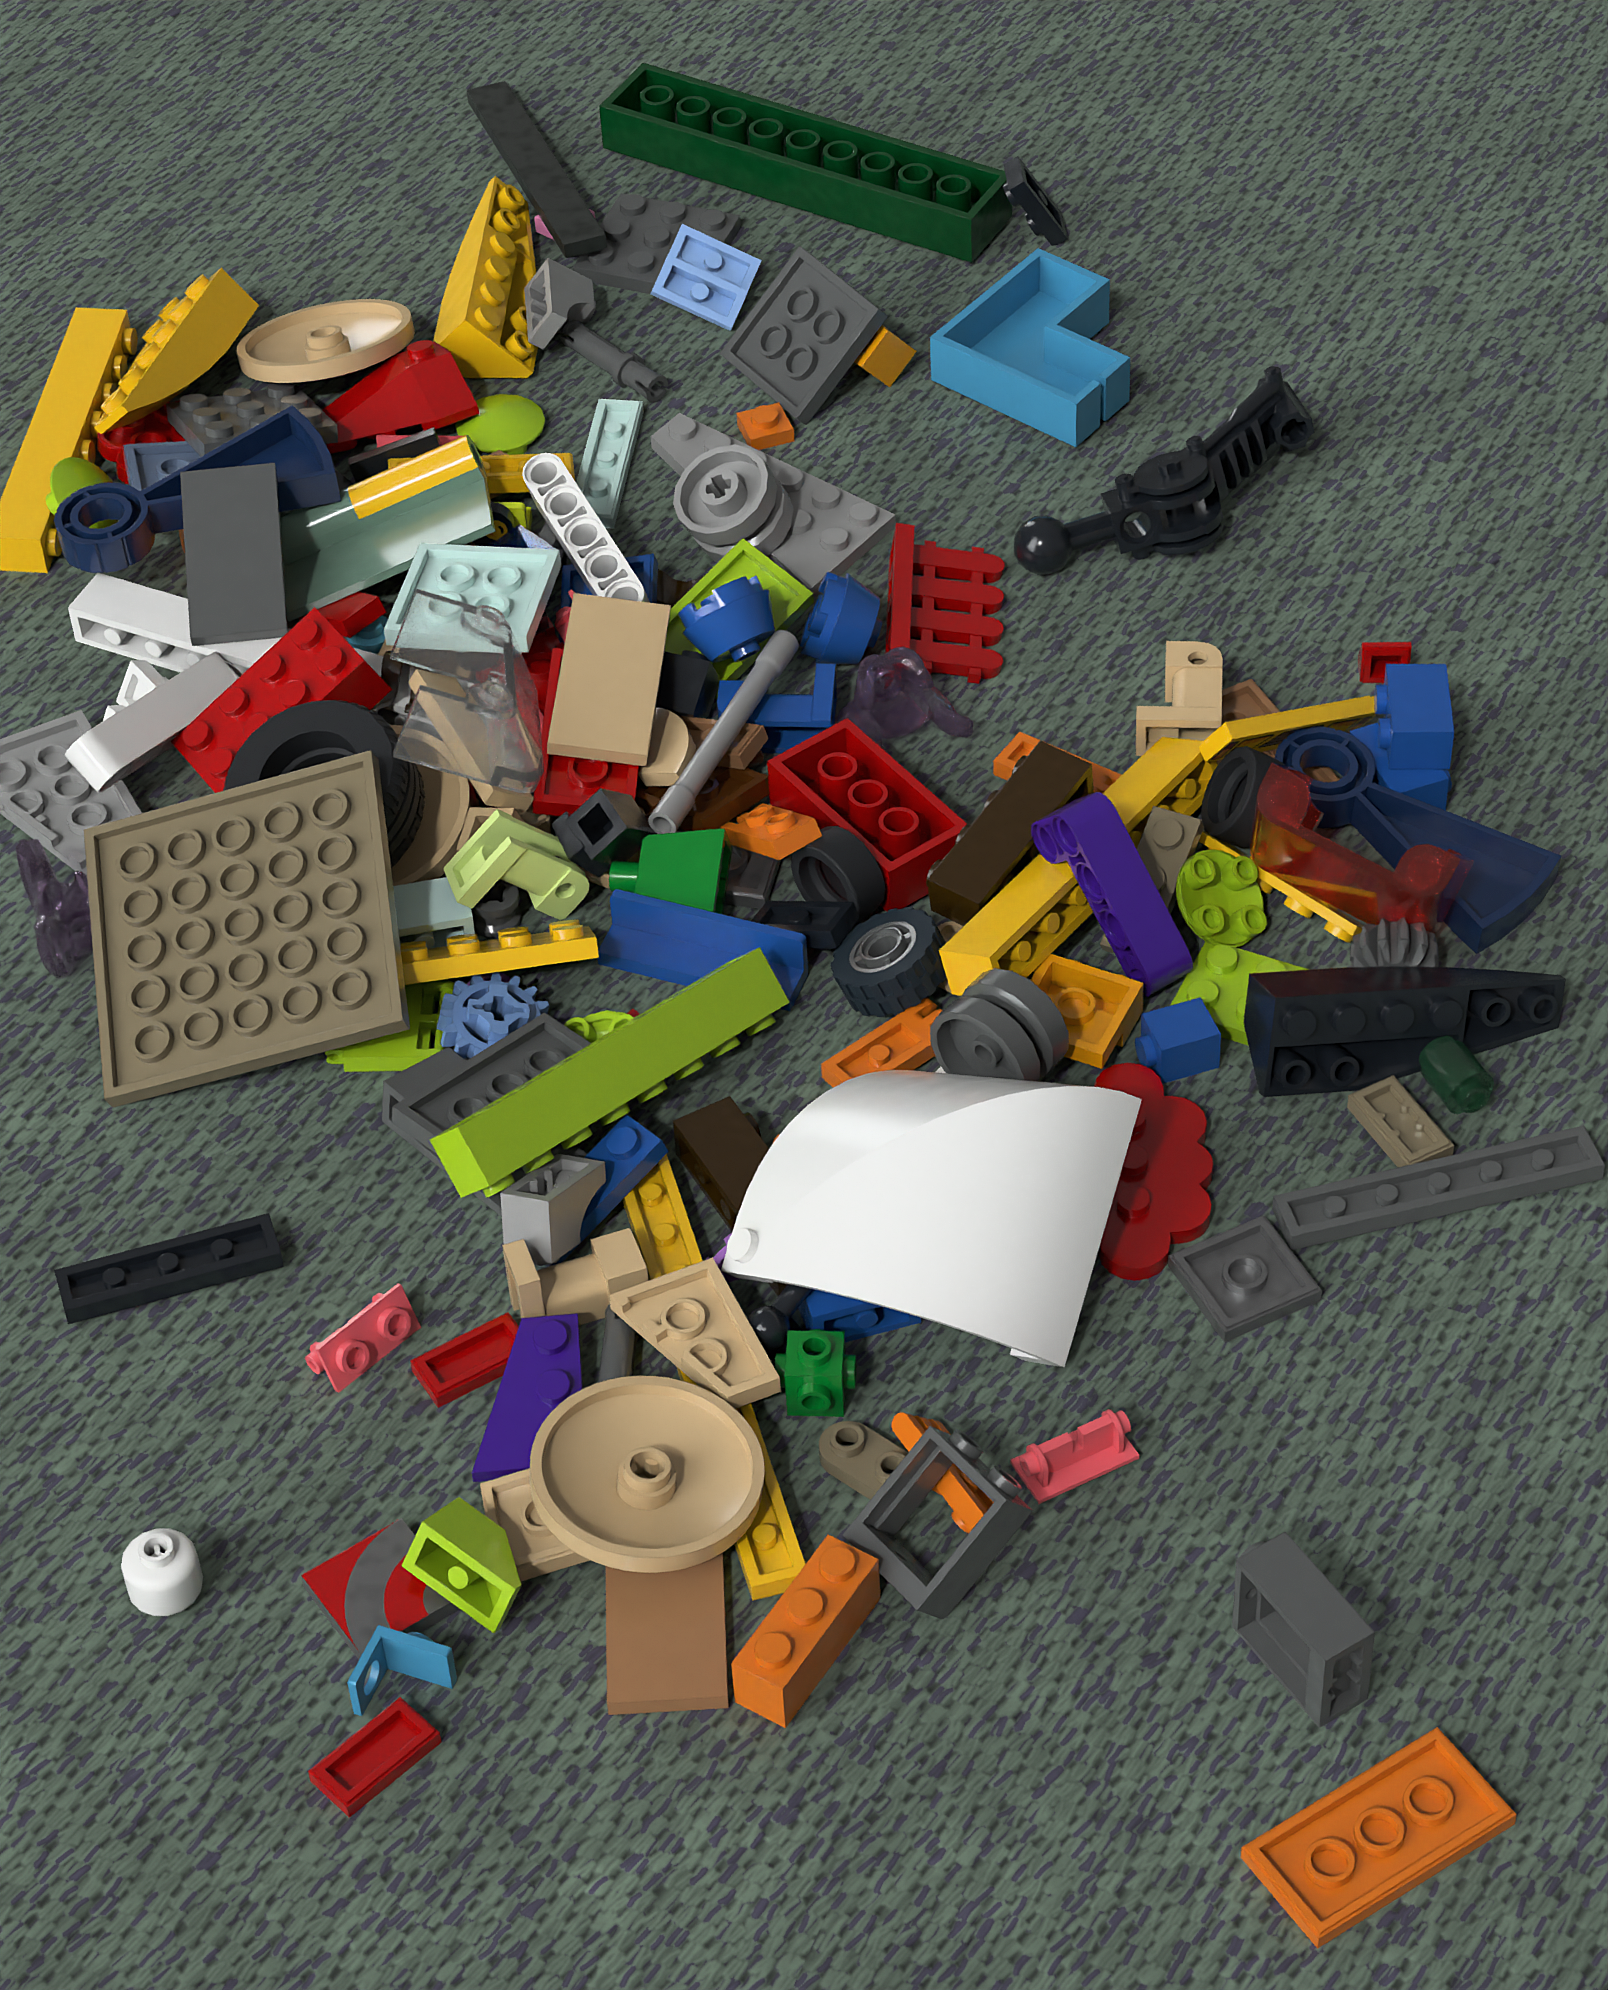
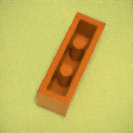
M828 1534L732 1661L735 1703L786 1728L880 1600L879 1559Z

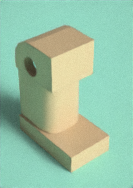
M1166 641L1165 702H1172V706H1137L1136 756H1142L1161 737L1204 741L1221 726L1223 658L1221 652L1215 646L1198 641Z
M627 1228L590 1239L592 1254L536 1270L524 1239L502 1245L513 1310L520 1309L521 1318L578 1313L579 1325L605 1318V1309L610 1304V1294L649 1281L647 1266L631 1229Z

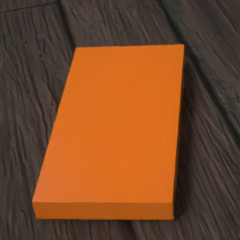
M1436 1727L1241 1847V1859L1318 1949L1515 1825L1517 1814L1444 1733Z

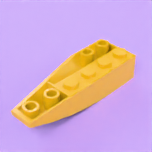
M496 176L489 181L458 251L442 299L433 341L451 352L462 376L465 378H528L533 374L538 350L537 346L528 342L524 291L526 285L536 274L528 202L517 188L512 185H506Z
M222 268L208 279L203 274L200 275L184 292L187 295L181 301L177 297L173 298L159 312L158 316L161 319H158L142 336L146 344L134 359L127 373L118 382V389L101 406L104 413L95 426V429L100 434L129 425L160 409L183 392L192 382L206 373L231 347L259 305Z

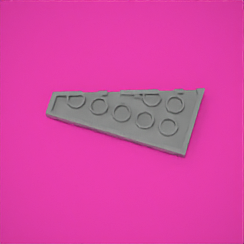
M678 413L651 435L652 449L680 476L684 469L699 455L715 447L736 444L755 451L766 462L773 476L780 481L788 492L793 506L791 527L783 542L768 557L813 593L814 598L821 593L818 591V588L827 571L841 576L895 528V514L681 413Z
M80 710L0 739V814L87 879L84 829L138 815L142 812L123 780H120L105 791L97 793L64 756L77 739L92 729L83 711Z

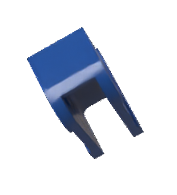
M816 663L813 694H765L746 722L764 725L768 740L761 748L762 753H783L835 725L837 705L836 664ZM719 680L717 697L718 719L744 681Z

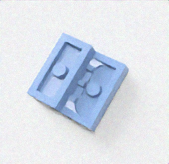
M682 224L650 295L731 331L762 260Z

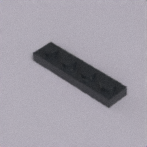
M267 1213L54 1270L67 1322L72 1324L284 1267L270 1214Z

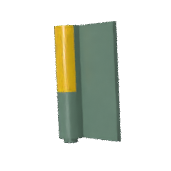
M464 435L340 490V502L300 508L280 517L287 619L290 622L308 614L314 607L316 609L322 608L408 570L420 543L465 545L495 532L485 468L469 435Z

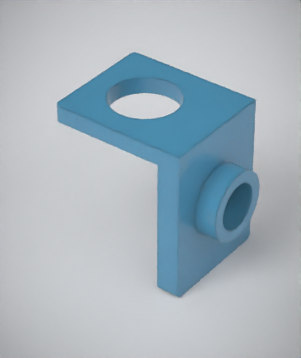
M378 1625L347 1684L353 1712L359 1716L364 1714L387 1669L453 1689L457 1681L452 1648L435 1643L426 1635L418 1632L406 1634ZM371 1666L370 1676L364 1687L365 1678Z

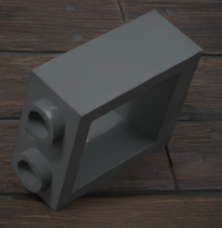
M929 1426L844 1532L843 1536L853 1547L879 1559V1573L917 1611L944 1619L952 1612L1033 1510L1017 1495L1022 1487L1014 1478L997 1466L990 1470L979 1459L984 1451L973 1439L958 1429L950 1435ZM954 1463L994 1503L937 1574L933 1576L894 1536Z
M1286 1532L1267 1542L1260 1541L1249 1546L1236 1559L1232 1628L1320 1728L1368 1699L1375 1632Z

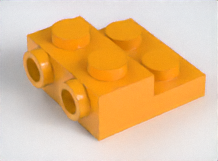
M1050 954L1037 967L1030 979L1049 996L1062 1014L1069 1033V1049L1064 1057L1100 1069L1104 1067L1116 1045L1123 1047L1143 1012V982L1085 965L1073 959Z

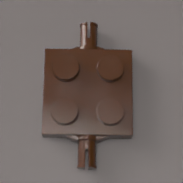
M761 749L745 770L716 766L696 796L693 807L679 828L685 831L718 829L769 795L768 775L751 770L764 761ZM643 784L636 789L635 802L644 810L647 819L671 786H645Z

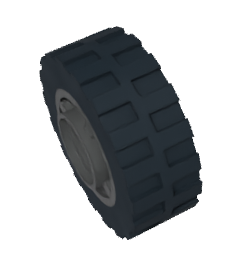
M913 907L890 909L888 912L878 913L870 917L866 922L858 924L844 938L840 946L833 953L834 960L831 962L832 975L852 1009L856 1012L860 1011L862 1015L868 1017L870 1015L886 1017L888 1014H898L911 1006L918 1005L928 995H932L937 990L936 987L946 979V973L939 954V949L946 944V941L931 915L928 916L926 911L922 909L914 910Z

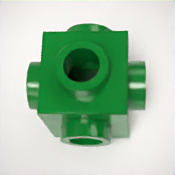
M821 1329L788 1331L786 1353H776L775 1370L780 1377V1386L785 1388L787 1416L844 1417L846 1389L856 1388V1355H846L845 1331H825Z

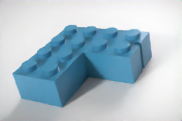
M1037 248L930 337L931 380L1077 447L1100 427V419L1106 422L1129 401L1130 357L1090 340L1109 323L1110 279Z

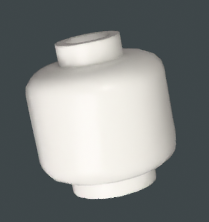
M171 1528L153 1529L133 1539L123 1552L121 1570L131 1602L141 1612L152 1616H170L184 1611L195 1602L200 1594L203 1575L194 1543L184 1533Z

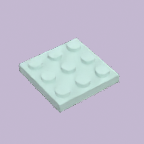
M420 543L384 627L386 645L407 646L409 648H452L459 651L472 649L501 651L504 653L529 652L561 568L560 551L557 549Z

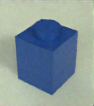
M1201 997L1141 1014V1036L1135 1039L1136 1053L1141 1065L1151 1067L1161 1078L1162 1084L1213 1070L1220 1066L1221 1032Z

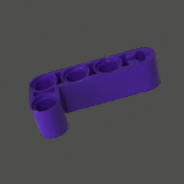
M1095 792L1081 797L1031 825L1033 841L1045 860L1051 864L1067 860L1126 977L1144 983L1143 996H1150L1192 971L1193 962L1190 952L1116 808L1107 796L1101 792Z

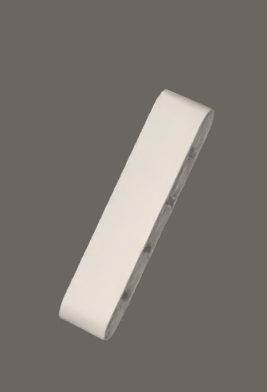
M541 453L528 460L522 472L525 484L539 512L592 595L650 603L641 582L562 460L557 455L551 453Z
M213 652L87 731L70 746L64 756L97 793H101L173 747L174 745L171 743V740L232 685L239 676L217 652Z

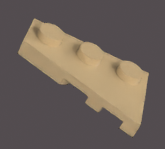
M713 1257L609 1295L610 1308L614 1313L698 1386L719 1396L735 1409L781 1392L780 1377Z

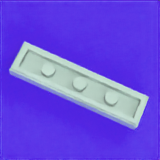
M598 399L576 484L605 528L614 529L644 413L643 401Z

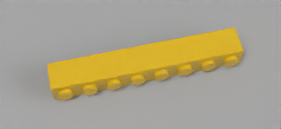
M75 308L0 499V571L48 573L54 556L61 555L62 549L54 523L55 515L50 512L46 504V496L51 492V472L58 462L70 457L81 458L95 464V445L98 434L95 426L104 413L101 406L117 390L118 382L127 373L129 354L134 355L137 351V331L135 328L130 327L127 310Z
M1161 737L1102 793L1107 796L1116 808L1136 849L1153 806L1191 816L1202 805L1207 784L1218 766L1217 761L1205 763L1199 749L1203 741ZM1039 854L939 949L953 995L962 996L965 989L980 974L994 968L1013 971L1027 978L1093 913L1067 860L1051 864Z

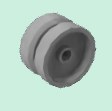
M736 444L715 447L699 455L684 469L675 486L673 505L679 521L694 536L701 549L715 562H719L742 538L765 556H769L783 542L791 527L793 506L788 492L780 481L773 476L766 462L751 448Z

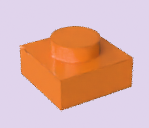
M779 402L736 413L737 426L747 445L757 450L794 442V429Z

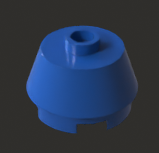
M827 571L818 588V591L823 593V595L820 594L818 596L813 611L809 613L800 643L802 647L800 653L815 658L816 663L858 664L866 647L873 648L878 639L882 626V621L877 619L880 598L849 573L842 577Z
M757 575L749 580L744 576L712 590L713 594L700 602L701 608L696 609L694 603H690L678 613L685 627L682 634L711 663H719L733 658L734 662L742 661L761 650L759 644L775 632L770 590L763 589Z

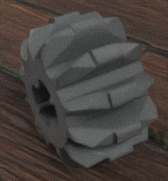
M1382 917L1379 925L1363 924L1362 932L1353 936L1350 946L1351 967H1439L1438 944L1435 940V934L1426 931L1424 923L1407 924L1404 917L1397 922H1389Z

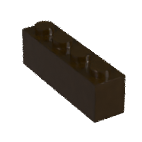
M1041 740L1028 756H1022L1015 764L1011 777L1000 790H994L989 795L983 811L971 825L967 824L962 828L957 836L955 845L943 860L938 859L931 866L926 879L931 911L965 926L1040 854L1033 841L1031 825L1070 802L1094 793L1092 764Z
M728 1096L673 1120L677 1157L730 1231L733 1232L746 1191L758 1166L770 1148L761 1139L760 1129L754 1117L749 1112L743 1114L733 1099ZM774 1281L773 1283H768L777 1296L788 1285Z

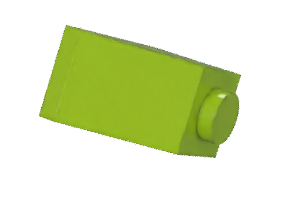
M460 1497L422 1521L402 1564L404 1569L492 1633L500 1630L522 1585L505 1529Z

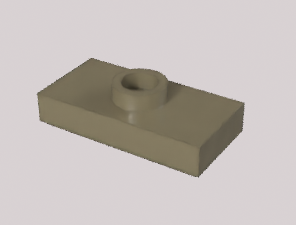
M1394 1075L1348 1095L1347 1108L1397 1167L1453 1155V1143Z

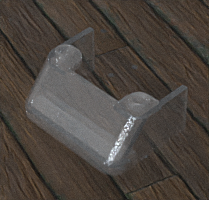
M416 589L390 653V659L474 684L469 687L465 698L420 685L394 748L393 757L517 793L534 792L544 772L538 693L512 629L505 620V616L498 609L491 606L480 605L476 607Z

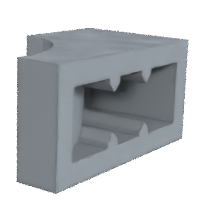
M547 258L524 288L528 342L544 349L556 333H563V328L570 321L579 320L583 324L588 323L596 308L592 280Z
M556 1154L554 1159L531 1171L502 1191L500 1197L503 1244L524 1239L534 1265L543 1266L556 1263L560 1257L580 1243V1229L587 1207L597 1190L606 1182L605 1162Z

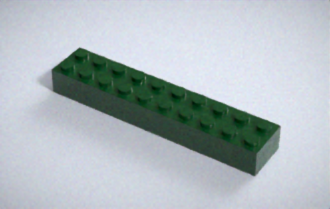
M642 63L599 105L604 149L971 263L1012 217V204L1003 189V185L1007 183L1005 171L647 63Z

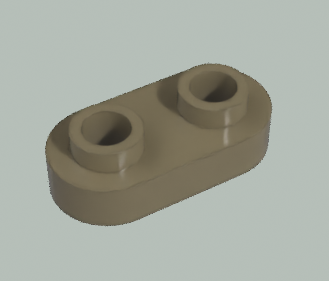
M842 1421L829 1426L824 1430L819 1439V1459L824 1470L870 1500L890 1476V1474L885 1472L895 1470L908 1454L907 1451L872 1429L854 1421ZM844 1442H853V1443H855V1444H853V1445H851V1446H842V1445H840L841 1443H844Z

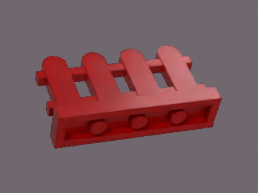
M896 523L889 556L883 685H903L906 669L918 670V676L930 677L931 672L966 676L968 683L979 684L980 678L991 679L996 677L1001 672L1003 658L998 652L982 648V646L987 647L998 644L1001 641L1004 627L999 620L982 616V614L990 615L1000 611L1004 594L999 588L984 585L983 583H994L1002 578L1005 567L1004 561L996 555L984 553V548L972 546L971 551L936 547L935 541L925 540L924 545L914 544L915 525ZM935 576L970 581V583L935 578ZM911 605L921 606V608L911 607ZM934 608L969 612V614L934 610ZM910 637L920 638V640L910 639ZM933 640L968 644V646L933 642Z

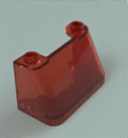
M1271 763L1259 787L1249 844L1250 855L1255 864L1264 871L1367 924L1379 925L1382 917L1389 922H1397L1404 917L1407 924L1424 923L1425 930L1435 934L1439 930L1475 860L1450 848L1445 851L1437 846L1422 844L1407 850L1393 873L1315 833L1324 813L1316 808L1311 800L1309 787L1313 778L1290 766Z

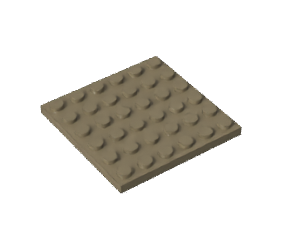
M372 750L84 829L104 1099L112 1107H118L410 1029L379 761Z

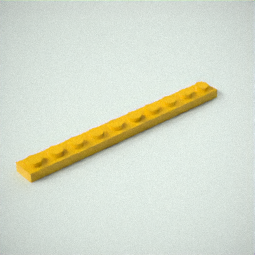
M666 1154L622 1199L634 1238L647 1266L648 1280L703 1261ZM677 1367L681 1381L697 1385ZM751 1403L736 1408V1410L751 1426L759 1441L764 1458L765 1474L759 1510L748 1530L734 1546L752 1601L784 1593L804 1567L805 1561Z

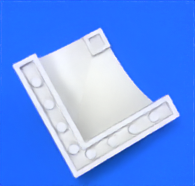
M884 1070L849 1079L826 1091L808 1104L774 1141L758 1166L746 1191L732 1235L728 1240L721 1271L736 1278L773 1283V1281L879 1305L937 1322L1012 1348L1010 1355L1021 1360L1065 1367L1142 1099L1121 1091L1100 1087L914 1070Z

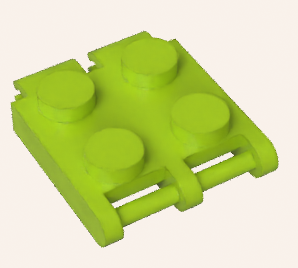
M444 979L405 985L410 1024L409 1030L326 1051V1062L330 1064H343L345 1072L403 1071L445 1049L440 1043L443 1031L437 1029V1022L445 993L452 994L454 982ZM435 1001H439L437 1014L434 1013ZM432 1036H435L434 1048H431Z

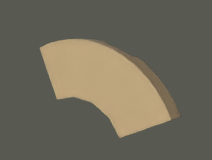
M656 707L647 766H641L638 772L645 786L674 785L696 753V745L692 740L691 733L677 714L663 708Z

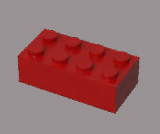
M314 607L172 739L171 743L208 786L217 793L223 791L228 770L240 747L251 733L269 718L290 707L322 700L353 702L371 710L392 689Z
M848 718L767 761L770 805L813 817L820 830L829 826H838L848 830L860 839L873 854L882 871L886 886L885 900L880 905L886 912L894 908L903 909L929 894L926 879L931 866L938 859H944L955 845L957 836L962 828L967 825L964 820Z

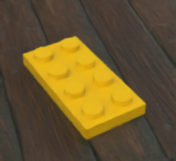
M564 920L550 923V932L531 934L528 927H514L497 931L498 939L479 941L477 934H464L446 938L447 946L427 949L426 941L401 943L405 985L599 958L597 939L589 926L583 927V925H580L579 920Z

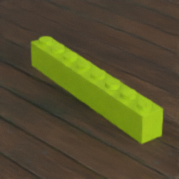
M758 947L726 962L429 1140L461 1198L479 1190L483 1191L486 1198L515 1183L511 1173L520 1167L523 1168L526 1174L554 1159L550 1149L561 1143L565 1150L590 1137L593 1134L589 1128L590 1124L599 1120L601 1125L605 1126L629 1113L631 1110L626 1102L634 1097L637 1098L639 1103H642L665 1091L668 1088L664 1082L665 1078L673 1074L677 1081L702 1068L704 1064L700 1058L701 1056L709 1052L712 1058H715L738 1046L740 1041L736 1035L745 1030L747 1035L751 1036L776 1022L772 1013L788 1004L789 1000L761 948Z

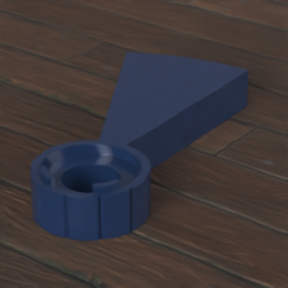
M291 405L141 491L130 485L109 482L90 485L75 491L60 503L54 518L63 555L70 565L90 573L115 572L142 560L150 552L154 544L155 534L184 529L180 472L275 463L280 512L340 502L341 497L331 454L323 438L311 422ZM107 519L119 520L109 527L101 529L89 528L99 521Z
M1328 727L1305 728L1289 735L1277 748L1275 758L1285 765L1288 776L1287 794L1281 812L1292 820L1310 827L1334 828L1351 823L1445 924L1476 954L1498 942L1520 925L1542 902L1556 880L1561 855L1373 783L1375 775L1374 758L1370 750L1350 733ZM1323 766L1336 770L1343 778L1333 782H1321L1310 778L1303 770L1309 767L1323 768Z

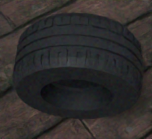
M343 700L311 701L290 707L269 718L251 733L238 750L228 770L223 789L225 791L372 750L379 761L391 868L398 863L414 841L421 825L420 822L423 819L425 807L422 775L393 728L376 712L369 710L363 705L353 702L348 703V701Z

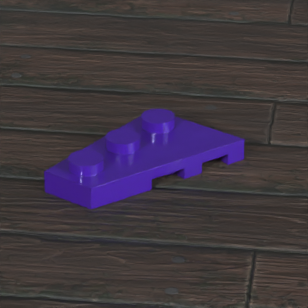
M578 1313L521 1318L472 1470L473 1482L489 1481L530 1468L532 1445L544 1420L561 1402L583 1389Z

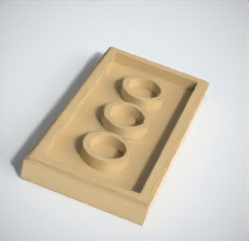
M579 593L573 594L547 742V754L647 766L671 605Z

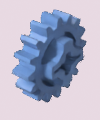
M493 972L490 981H484L480 975H472L469 986L458 980L454 983L452 994L445 993L437 1022V1029L443 1031L440 1043L442 1047L455 1046L454 1051L464 1059H470L544 1012L547 1014L549 1003L548 1001L535 1002L538 989L532 986L522 990L519 988L520 977L516 975L508 983L501 981L499 972Z

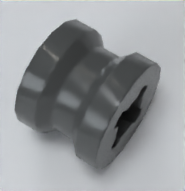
M499 879L471 909L474 930L477 934L486 938L496 939L498 938L497 931L520 926L522 918L518 906L519 892L517 886Z

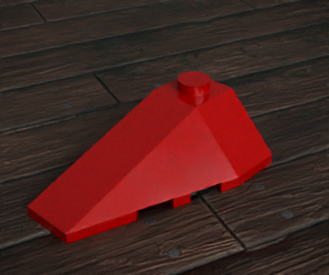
M431 340L411 343L407 346V351L393 355L325 407L322 411L337 424L338 442L326 444L330 454L353 449L358 444L357 439L359 438L376 439V435H396L398 429L422 424L423 431L433 427L438 429L479 414L478 405L451 352Z

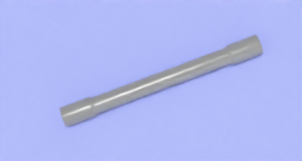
M777 630L756 658L753 669L675 784L668 788L649 816V825L657 834L675 833L693 807L696 796L773 681L782 674L798 650L799 644L793 634L785 630Z

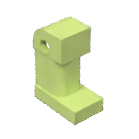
M499 809L492 813L443 868L457 903L472 909L494 884L501 879L528 891L536 910L559 920L566 919L587 895L590 885L585 872L568 859L557 836L522 822Z

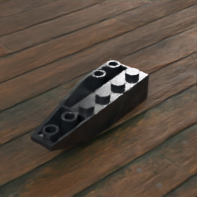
M1405 966L1344 967L1249 973L1243 1023L1259 1093L1263 1097L1357 1091L1393 1075L1398 1079L1559 1028L1566 979L1561 975L1507 970Z

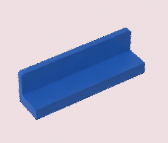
M615 889L610 896L612 925L598 949L599 958L597 959L599 965L688 986L726 962L760 947L789 1000V1003L780 1009L791 1011L808 977L807 941L804 934Z

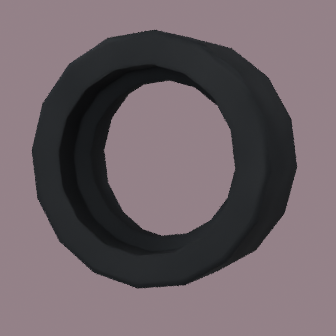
M1248 746L1237 747L1228 753L1214 770L1206 787L1201 811L1204 830L1211 836L1239 848H1252L1262 841L1273 828L1284 804L1288 781L1285 765L1276 758Z
M838 826L824 827L820 830L822 837L792 853L791 870L794 881L805 901L854 902L860 918L857 921L858 923L876 910L885 900L886 886L882 871L873 854L850 831Z

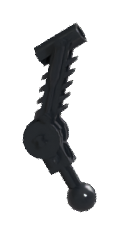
M1270 366L1264 370L1265 378L1259 379L1256 389L1204 441H1202L1200 436H1192L1186 441L1187 447L1181 451L1161 454L1147 460L1138 467L1134 475L1121 474L1116 477V489L1100 494L1104 512L1066 524L1048 515L1034 516L1025 521L1015 534L1014 555L1018 563L1026 570L1037 575H1048L1062 569L1071 557L1073 550L1111 538L1114 540L1120 554L1132 551L1134 559L1137 560L1148 558L1151 555V551L1175 555L1194 552L1204 548L1218 539L1222 532L1221 521L1223 514L1220 503L1245 478L1256 473L1281 449L1283 451H1292L1305 447L1308 438L1315 433L1312 418L1289 383L1283 381L1281 369L1276 366ZM1141 512L1137 519L1125 522L1129 515Z

